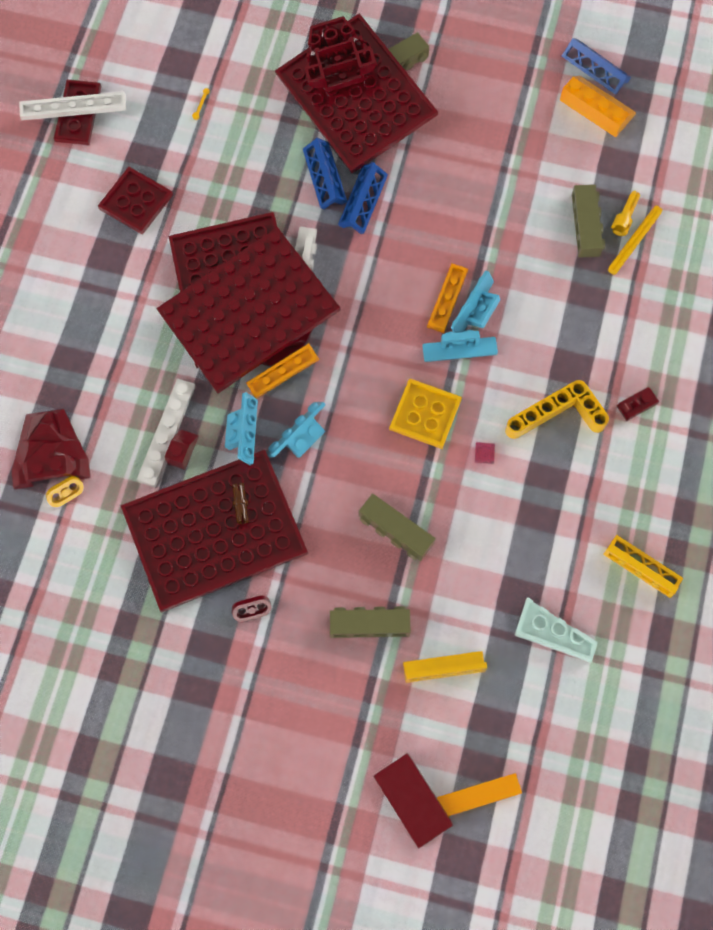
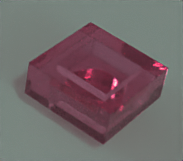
M476 442L475 463L494 464L495 443Z

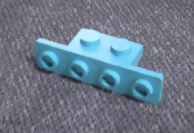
M484 271L466 303L462 306L460 313L453 321L451 326L453 332H464L468 325L484 328L500 302L499 295L488 293L494 283L489 271Z
M466 330L460 333L447 332L442 334L441 342L422 345L425 362L498 354L496 337L480 338L479 331Z
M245 392L242 393L241 409L227 415L225 448L232 450L238 447L237 458L248 465H252L254 462L258 400Z
M313 402L307 408L308 411L295 420L296 424L292 428L286 429L278 442L275 441L269 446L268 457H275L287 446L297 458H300L326 432L314 419L326 404L324 402Z

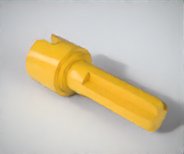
M632 191L622 212L616 215L611 226L615 235H627L633 222L631 216L640 198V193Z

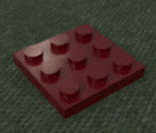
M128 167L99 203L98 208L143 235L171 199L173 191L135 169Z

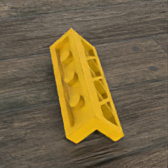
M618 535L614 537L603 554L669 598L676 593L679 588L678 586L683 580V577ZM618 542L624 546L625 552L619 549L618 547L614 546L615 543ZM637 554L638 556H640L641 562L634 559L630 555ZM654 565L655 567H657L659 574H657L647 566ZM671 576L677 581L673 584L664 577Z
M483 651L406 661L403 662L406 683L482 673L487 670V662H484Z

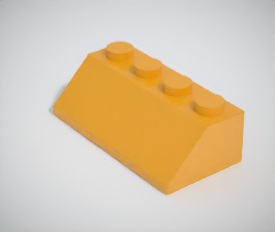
M573 76L562 89L561 102L614 137H617L636 115L635 111L582 76Z

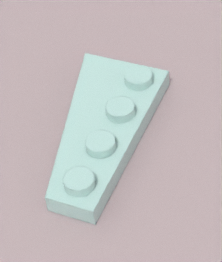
M526 598L515 636L590 663L592 662L598 642L578 629H574L561 618H557L544 607L534 603L530 598Z

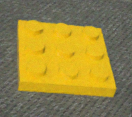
M409 378L389 430L443 449L462 397Z

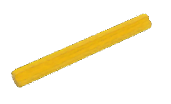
M655 205L609 266V273L612 275L617 274L663 211L661 207Z

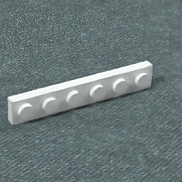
M125 92L19 102L21 120L127 110Z
M177 378L137 477V482L156 488L166 463L164 456L171 440L178 433L196 387L194 383Z

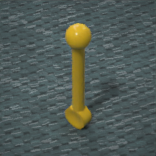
M208 88L203 89L204 94L199 106L192 115L194 120L200 118L199 112L206 96L210 93Z

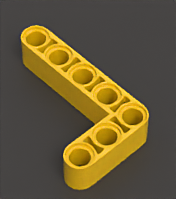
M576 380L511 417L507 422L505 433L511 439L519 438L572 406L576 408L588 427L595 433L602 432L605 429L609 416L584 381ZM574 389L580 390L581 394L575 393ZM558 398H563L566 402L561 403ZM584 404H589L592 409L586 408ZM542 407L549 408L550 412H545ZM532 416L535 420L529 421L526 417ZM595 419L601 420L603 424L596 423ZM516 425L519 430H513L510 426Z

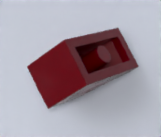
M181 429L171 440L164 456L167 464L185 470L199 435Z

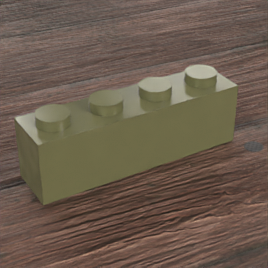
M418 32L389 48V51L405 70H410L416 63L423 62L429 57V45Z
M596 184L574 185L571 195L578 258L600 257L602 250H605V239H602L603 223H600L602 211L601 207H598L599 191H596Z
M373 493L359 510L358 517H360L359 520L363 524L374 527L377 534L382 537H388L395 547L399 549L402 547L407 551V555L414 560L422 561L435 543V537Z
M396 606L393 609L387 610L385 607H374V610H366L365 607H355L354 610L336 607L334 610H330V638L410 637L411 634L410 609H405L404 606Z

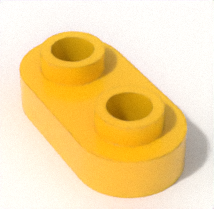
M68 477L47 491L46 500L52 507H60L82 493L83 483L78 477ZM71 483H75L74 487H69ZM58 493L57 497H52L53 494Z

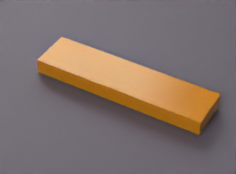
M451 263L427 328L445 333L468 273V268Z
M308 343L252 378L246 384L255 399H258L319 361V358Z
M514 773L439 796L437 799L448 816L522 794L517 775Z

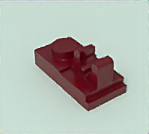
M647 387L621 401L616 407L625 420L628 421L657 405L659 400L651 388Z

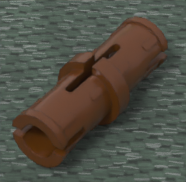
M237 483L232 485L234 495L233 507L236 510L237 524H242L241 516H243L244 524L249 522L247 512L248 500L245 498V485L243 483H239L240 491H238Z

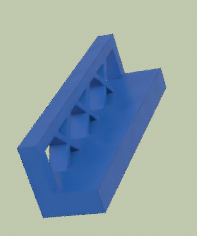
M572 38L562 54L563 58L615 95H617L623 84L628 83L631 79L630 75L576 38ZM572 47L577 49L578 58L572 59L568 56ZM582 59H591L592 67H583ZM596 68H604L606 77H597ZM616 77L621 80L615 89L610 86L609 78Z
M317 137L303 148V152L320 208L326 209L334 202L343 205L347 202L330 145L327 141ZM315 148L314 156L312 158L309 151ZM319 162L318 172H315L316 163ZM321 176L324 177V183L322 187H320L319 185ZM327 191L330 198L324 201V196Z
M374 162L361 168L338 225L340 227L346 228L351 226L360 234H364L388 176ZM375 173L381 176L378 183H376ZM371 186L373 187L374 191L373 197H370L369 188ZM364 201L367 202V206H368L367 212H364V209H363V202H364ZM358 216L361 217V227L355 223Z

